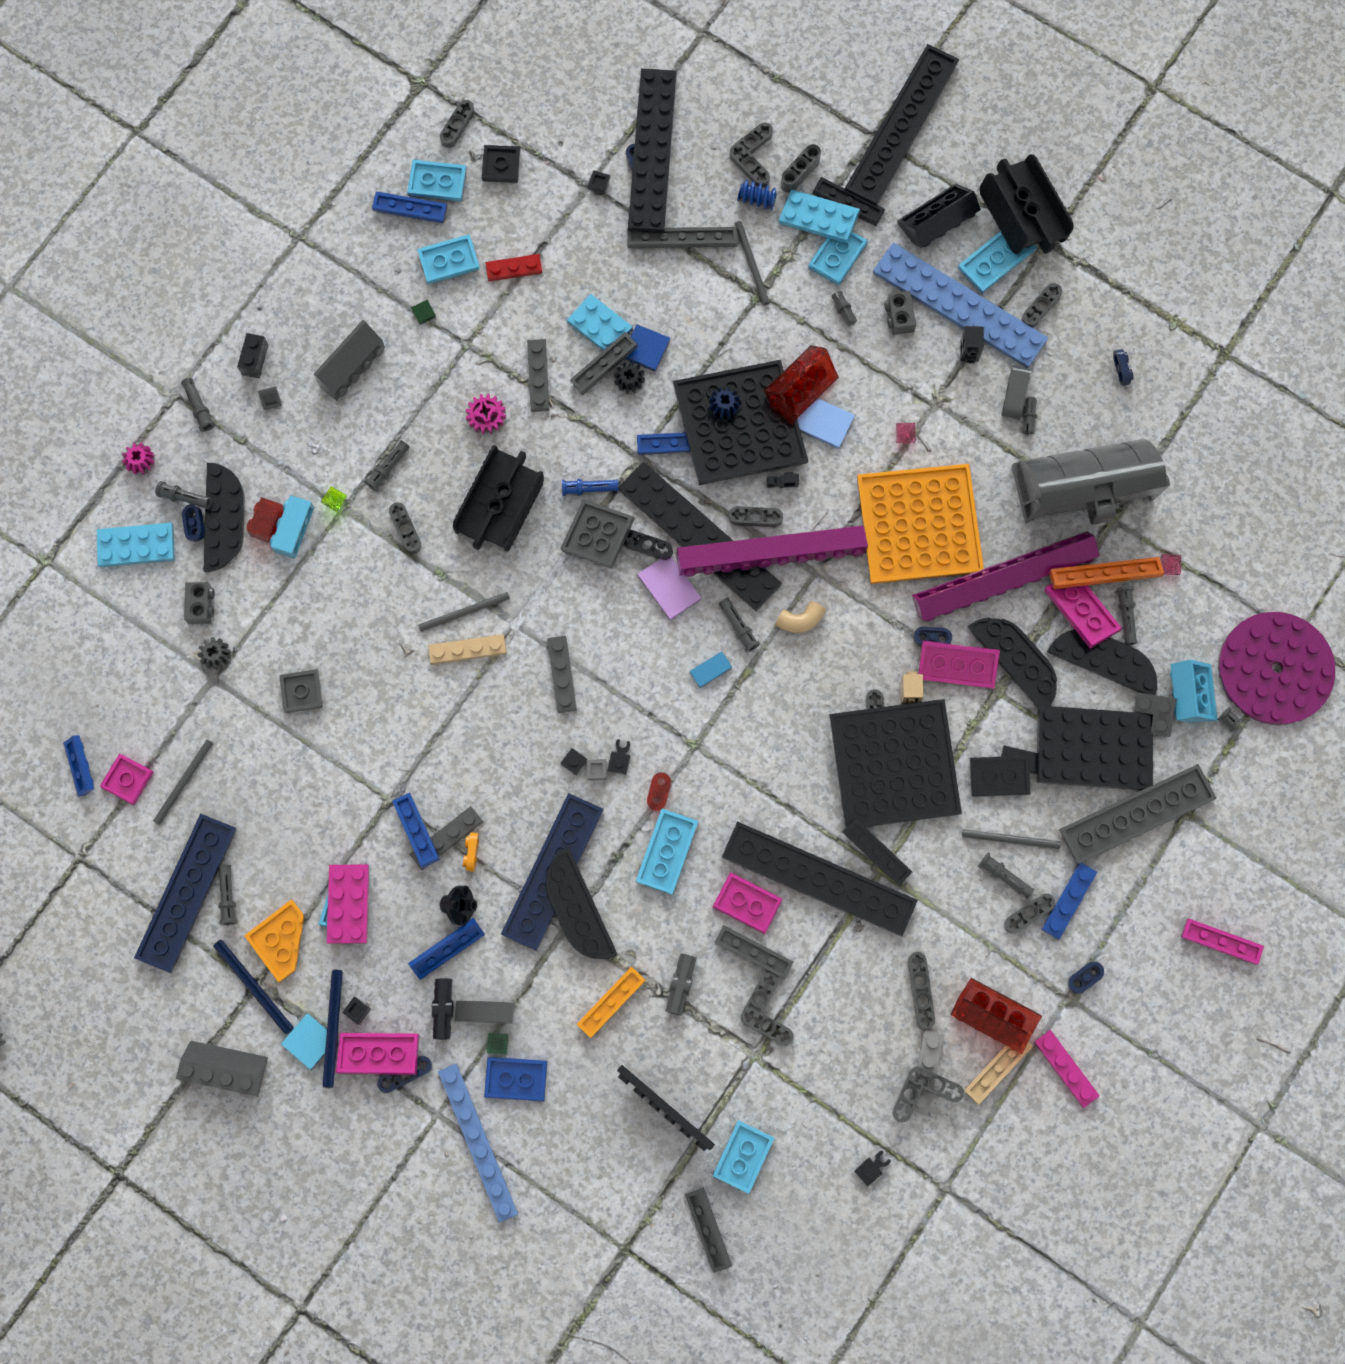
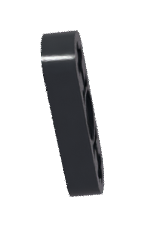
M630 530L626 538L632 536L635 541L630 540L628 543L625 540L623 544L628 549L661 560H668L673 555V548L669 542L634 530ZM651 541L652 546L649 549L642 548L643 542ZM656 544L660 549H664L666 547L668 552H664L662 554L661 551L656 548Z

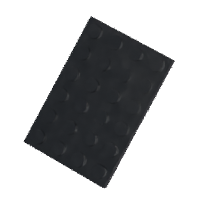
M1039 705L1037 783L1144 790L1152 786L1153 734L1151 726L1153 714Z

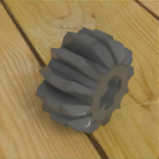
M211 637L210 642L204 640L205 646H199L202 652L197 654L201 658L200 663L202 665L206 664L207 669L213 666L217 670L219 664L225 667L224 660L230 661V658L227 656L231 654V651L227 649L229 645L226 642L223 643L221 638L216 641L214 637Z

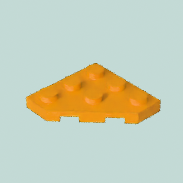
M292 899L244 935L279 983L296 971L305 917Z

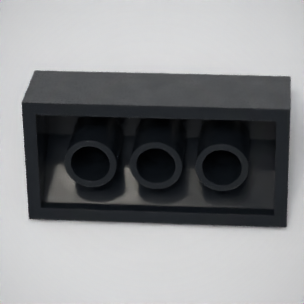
M954 184L897 220V223L911 242L922 248L930 245L936 238L944 236L950 229L958 227L966 219L974 217L981 208L973 190Z

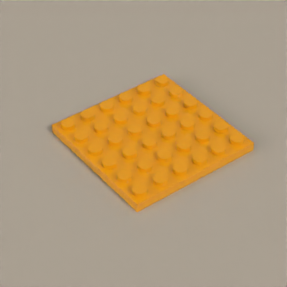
M969 464L857 474L862 522L868 544L866 553L870 584L969 575L984 569Z

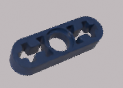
M419 1056L417 1066L420 1065L419 1061L421 1060L428 1062L425 1071L421 1068L418 1069V1075H410L408 1080H402L399 1075H395L400 1084L397 1085L396 1082L390 1084L389 1089L382 1087L384 1079L390 1081L394 1077L392 1075H382L378 1079L377 1086L380 1091L391 1093L428 1074L432 1070V1061L426 1056Z

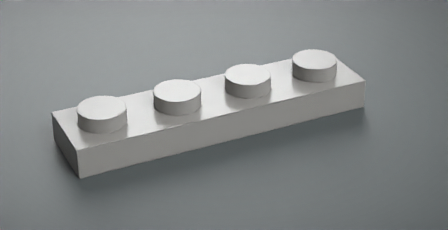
M924 1030L917 1067H922L937 1074L944 1034ZM918 1070L915 1073L914 1080L916 1082L918 1079L924 1080L923 1085L926 1086L927 1080L931 1075L927 1074V1078L920 1075L921 1071ZM935 1079L930 1083L932 1089L934 1088ZM922 1089L913 1111L928 1114L932 1093ZM914 1090L911 1091L910 1101L915 1098Z

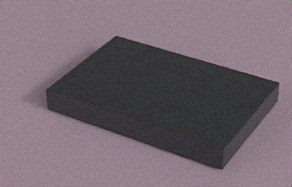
M1029 756L970 758L971 796L1030 795Z

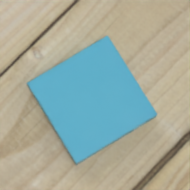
M307 1013L281 1045L312 1070L325 1055L327 1029Z

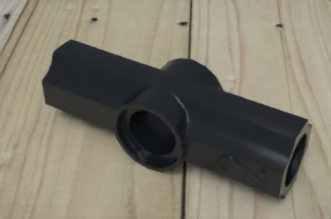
M435 979L434 1000L432 1001V1018H434L433 1039H451V1018H453L454 1012L452 1000L453 979Z

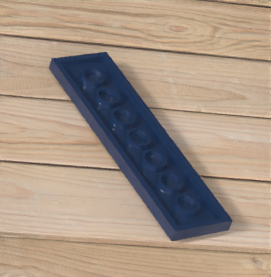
M568 793L501 935L530 949L538 950L555 914L547 897L545 887L548 868L554 858L567 848H570L578 866L604 811L603 808Z
M200 813L135 954V959L172 974L237 828Z

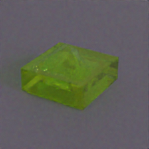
M331 486L322 498L321 503L337 512L346 500L347 495Z

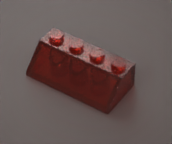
M810 345L764 390L770 405L788 422L793 423L839 378L827 348Z
M970 978L950 1014L957 1020L966 1023L975 1030L990 1036L1021 1054L1024 1052L1042 1018V1015L973 978Z

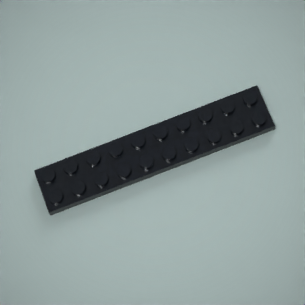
M929 44L926 45L848 181L845 190L878 205L958 65V58Z
M641 68L628 231L664 233L677 70Z
M644 461L618 487L624 496L682 547L734 541ZM759 566L752 567L749 570H741L740 568L733 569L731 572L715 571L713 573L756 612L782 585L767 569L760 568Z
M738 821L722 855V858L901 937L906 930L918 901Z

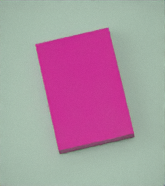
M730 872L712 908L765 934L783 899Z

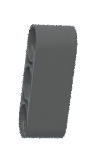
M808 145L783 172L781 179L783 191L790 193L791 189L796 190L818 166L821 156V149L818 145ZM798 167H803L804 170H799V169H797V168H798Z
M1012 366L1001 416L1020 420L1031 369Z

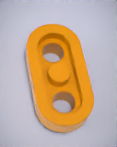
M471 832L470 836H466L465 848H468L467 855H464L463 867H466V871L475 872L479 833Z

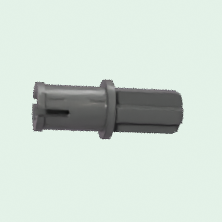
M837 291L840 299H838L836 293L832 295V299L838 307V313L842 315L848 326H853L857 319L851 310V304L846 301L842 291Z
M1035 397L1026 398L1025 413L1022 414L1024 418L1023 434L1029 435L1030 432L1032 435L1035 433V419L1037 418V399Z

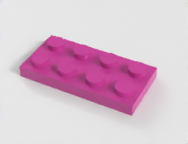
M1050 584L1045 587V593L1090 649L1117 634L1122 629L1088 585L1054 589L1053 585Z
M922 641L918 674H923V680L994 689L1000 650Z
M368 864L329 865L327 944H367Z
M340 1033L336 1073L416 1075L420 1035L418 1033Z

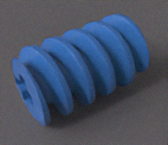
M746 179L741 184L737 201L742 197L743 203H746L749 199L750 205H753L756 201L757 207H760L763 203L764 209H767L770 205L772 211L777 196L776 187L770 192L769 185L763 190L762 183L756 188L754 181L749 186Z

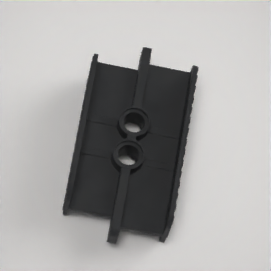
M1034 154L1028 155L1024 161L1010 165L1006 158L1001 159L997 165L999 174L988 173L980 185V195L1014 254H1020L1023 248L1037 243L1044 254L1051 252L1055 241L1065 242L1074 228L1072 218Z
M493 445L489 450L453 521V530L456 534L461 533L474 539V549L479 550L484 540L503 547L508 552L517 538L544 482L542 471L536 472L523 466L526 460L525 452L520 451L516 458L498 450L496 445ZM503 489L509 491L506 495L499 494ZM493 506H500L498 511H491Z

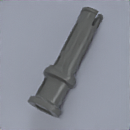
M186 378L182 380L181 384L193 407V416L198 420L200 431L206 432L213 429L216 424L211 420L210 411L204 406L193 379L189 378L188 380Z
M400 440L380 466L374 468V473L369 479H365L364 483L375 492H378V487L384 480L389 478V472L410 446Z
M160 481L155 489L157 497H166L173 502L179 500L209 509L212 505L210 497L182 490L180 486H171L164 481Z
M1123 586L1116 589L1119 593L1120 604H1118V608L1122 610L1126 645L1137 644L1133 611L1136 603L1133 602V586ZM1128 618L1130 621L1131 633H1129Z
M723 599L719 606L737 632V639H740L745 646L746 653L755 650L761 643L756 641L751 633L752 629L745 625L730 599Z
M987 852L978 865L979 868L983 867L990 872L993 878L998 877L1027 899L1035 890L1004 868V863L996 861L990 856L989 852ZM1010 877L1011 879H1013L1015 882H1017L1019 885H1021L1022 888H1020L1018 885H1016L1015 883H1013V882H1012L1011 880H1009L1008 878Z
M220 865L221 902H219L218 908L221 911V920L219 925L237 924L234 913L236 903L232 897L231 865Z

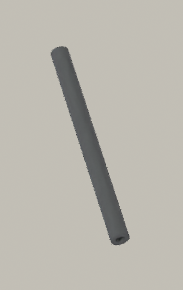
M738 221L735 223V227H737V232L762 304L767 305L770 302L742 222Z
M508 592L418 624L420 631H424L506 601L510 597Z
M206 739L153 821L160 825L212 746V742Z
M962 830V837L1060 849V841Z

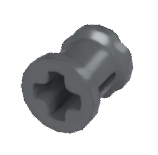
M1230 707L1217 718V720L1222 721L1230 728V732L1234 731L1243 722L1242 718L1239 719L1231 712Z

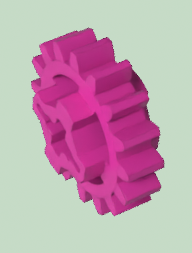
M480 394V399L473 397L474 403L469 402L468 406L470 409L465 410L466 414H468L466 419L470 421V428L474 427L475 432L481 430L482 434H485L486 430L490 434H492V429L498 431V425L503 426L504 422L502 419H506V414H504L506 409L502 406V401L497 402V396L490 398V394H487L485 398ZM484 409H486V412L488 413V419H486V416H484Z

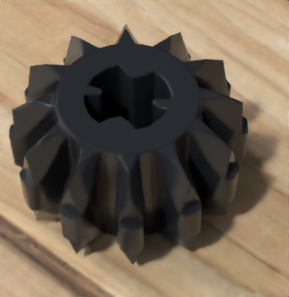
M624 362L623 368L618 366L617 373H614V378L616 379L614 383L616 386H619L620 391L625 389L626 394L629 393V390L636 393V388L641 389V383L645 382L643 377L645 375L644 371L640 370L639 364L634 367L633 362L630 363V366H627Z

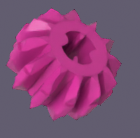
M140 442L138 447L135 443L132 444L133 448L131 449L126 447L128 452L122 453V456L125 458L122 460V463L126 465L128 471H132L136 475L139 471L141 474H144L145 469L151 471L149 465L155 464V461L152 459L155 455L151 452L149 446H145Z

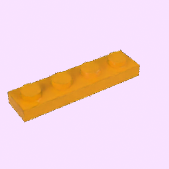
M631 966L576 1025L592 1038L646 980Z

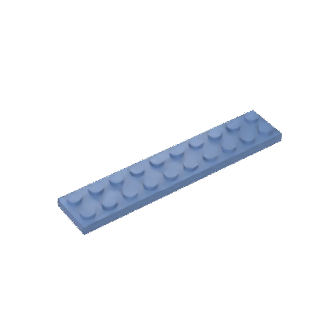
M894 242L873 270V274L902 292L910 291L913 299L960 328L964 329L965 326H983L984 342L1025 368H1029L1048 340V337Z

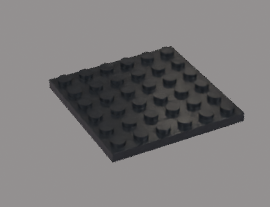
M781 360L673 381V388L699 485L808 463L807 453ZM720 387L723 391L729 387V392L735 390V396L740 397L738 402L740 403V409L737 410L736 415L731 414L729 419L726 415L723 416V419H720V414L714 416V410L709 409V398L712 397V392H718Z
M945 699L829 714L845 828L854 818L865 827L962 814Z

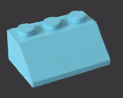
M1194 660L1170 664V676L1173 683L1172 695L1174 698H1177L1175 708L1177 721L1186 723L1218 721L1211 664Z

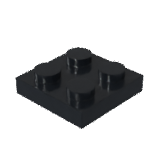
M484 145L482 181L518 183L520 146Z

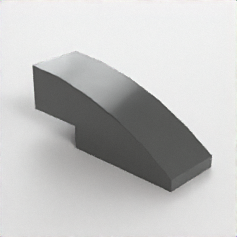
M456 1001L454 1021L513 1024L515 1003Z

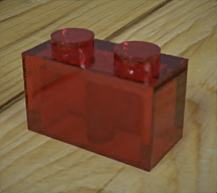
M261 497L260 501L254 506L253 518L247 523L249 535L270 543L272 535H275L277 531V521L279 517L282 518L284 512L283 505Z

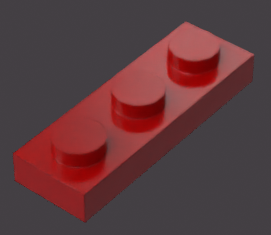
M539 254L485 262L488 282L542 274Z

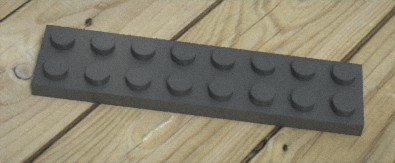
M1199 764L1071 823L1059 829L1078 865L1214 801L1217 797Z

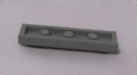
M626 332L623 333L573 376L570 382L582 395L585 394L638 348L637 343Z
M546 339L527 340L531 412L550 411Z
M566 636L547 638L557 712L577 711Z
M471 806L431 837L439 857L483 823ZM411 852L409 855L419 868L423 870L424 868L420 866L415 852Z
M723 925L714 942L785 980L794 961Z
M704 1187L685 1194L713 1273L732 1267Z

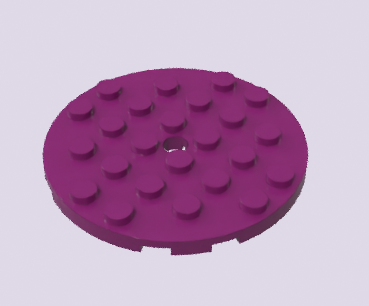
M1265 612L1245 619L1229 633L1219 654L1218 672L1224 692L1243 714L1256 721L1270 725H1288L1308 718L1326 702L1334 686L1335 661L1328 642L1312 624L1292 614ZM1278 663L1282 671L1280 673L1274 672L1272 669L1273 664Z

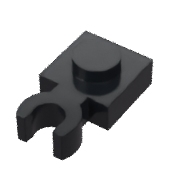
M786 472L780 475V477L768 476L766 480L767 488L780 486V488L799 487V474Z
M617 739V752L611 751L607 770L627 775L631 756L626 754V752L630 749V741H627L626 747L622 748L619 746L620 739Z
M879 1151L876 1154L874 1161L867 1158L854 1170L867 1187L882 1174L879 1168L887 1166L891 1162L890 1159L884 1163L880 1161V1156L884 1153L883 1151Z

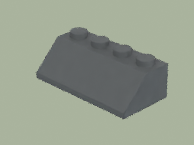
M364 320L357 325L314 373L319 387L336 401L347 393L349 386L356 383L360 374L364 370L369 369L372 361L384 351L383 340Z
M190 1040L181 1057L176 1079L258 1097L268 1057Z

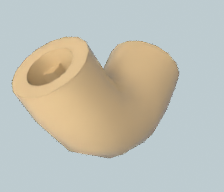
M813 601L809 602L805 611L801 614H793L783 609L775 626L791 633H804L814 628L821 621L826 609Z

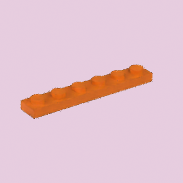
M1159 557L1051 569L1049 572L1054 589L1162 577L1164 574Z

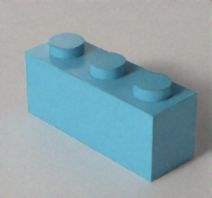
M290 495L289 499L284 502L282 518L279 517L276 524L277 531L270 539V547L275 553L296 558L315 508L311 501Z

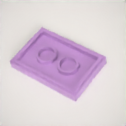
M672 557L668 560L659 559L638 574L640 580L670 621L701 600L700 595L684 575L679 576L678 565Z

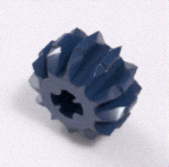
M720 387L718 392H712V397L709 398V409L714 410V416L720 414V419H723V416L726 415L729 419L731 414H737V410L740 409V403H738L740 397L735 396V390L729 392V387H727L723 391Z

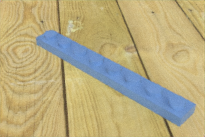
M454 1064L438 1071L499 1223L518 1215L458 1065Z

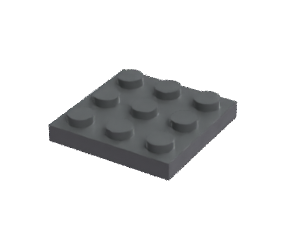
M583 499L560 549L562 552L612 569L635 518Z

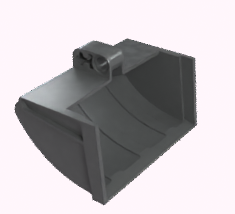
M1146 439L1022 460L1012 464L1025 524L1034 520L1037 516L1087 509L1091 525L1111 522L1116 517V503L1148 496L1149 500L1153 501L1170 486L1163 459L1156 447Z

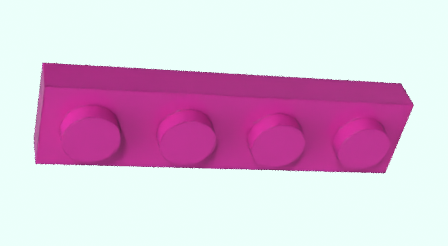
M1189 918L1186 919L1181 935L1183 939L1254 965H1259L1264 946Z
M1051 1030L1034 1041L1040 1052L1082 1108H1085L1100 1096Z

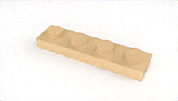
M504 634L428 645L431 665L507 654Z
M1017 1033L970 1083L964 1092L975 1103L980 1105L1033 1046L1022 1035Z

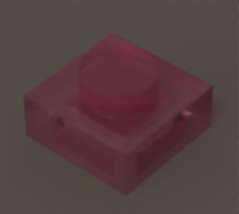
M896 423V443H915V423Z
M1162 554L1160 556L1165 575L1181 574V555Z

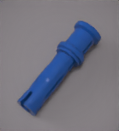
M562 479V496H566V494H578L579 496L584 492L619 491L618 479L582 481L580 479H577V481H565V479Z

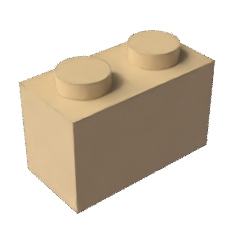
M918 672L903 674L900 681V705L921 702L923 699V674H918Z

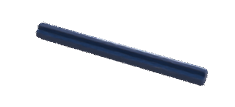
M217 941L213 945L215 950L284 1034L290 1033L294 1029L292 1024L224 941Z
M337 969L332 970L322 1083L323 1088L328 1089L334 1087L343 976L342 970Z

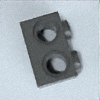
M911 292L889 293L887 301H884L885 311L889 312L890 317L887 318L888 328L892 329L893 335L915 332L916 320ZM894 303H901L902 306L897 307L894 305ZM899 319L904 320L905 323H904V324H900V323L897 322V320H899Z
M208 582L185 583L184 620L188 624H211V618L214 617L212 599L215 598V591ZM199 591H204L203 596L196 597ZM204 609L201 615L196 616L197 610Z

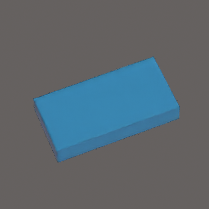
M721 651L692 669L690 674L699 688L732 669V666Z

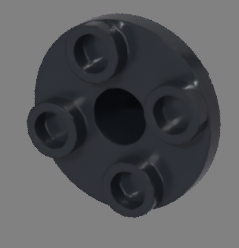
M455 886L448 895H444L440 900V910L447 914L449 920L455 925H466L473 912L477 909V901L474 900L468 886Z

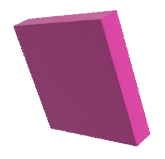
M119 753L99 787L135 805L154 772Z

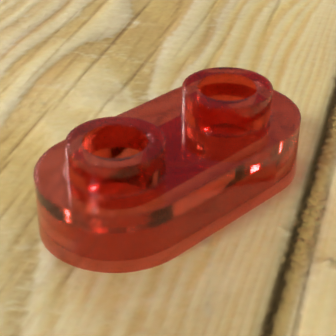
M657 773L652 778L647 805L653 811H661L666 806L671 787V779L666 773ZM664 779L665 783L663 785H659L658 780ZM656 797L660 799L658 804L653 802V799Z

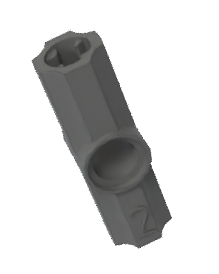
M680 954L676 972L672 977L669 989L670 995L665 1012L682 1016L687 996H689L693 981L692 975L697 960L696 957Z

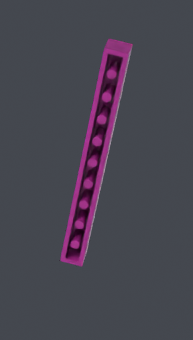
M863 525L677 548L676 558L679 576L692 577L699 573L709 575L715 571L731 572L733 569L740 568L741 570H749L757 566L766 568L773 564L783 566L790 562L805 563L808 560L814 559L816 561H823L831 557L840 559L847 555L858 557L866 552L868 544Z
M1086 531L914 594L912 597L917 615L923 621H931L936 616L950 614L958 608H967L972 603L977 601L983 602L991 596L1005 594L1007 590L1021 588L1026 583L1038 582L1041 578L1050 576L1049 572L1051 569L1073 567L1081 563L1092 562L1094 558L1100 557L1096 539L1093 534Z

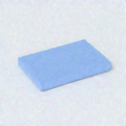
M805 392L795 410L800 432L838 449L855 417L854 414Z

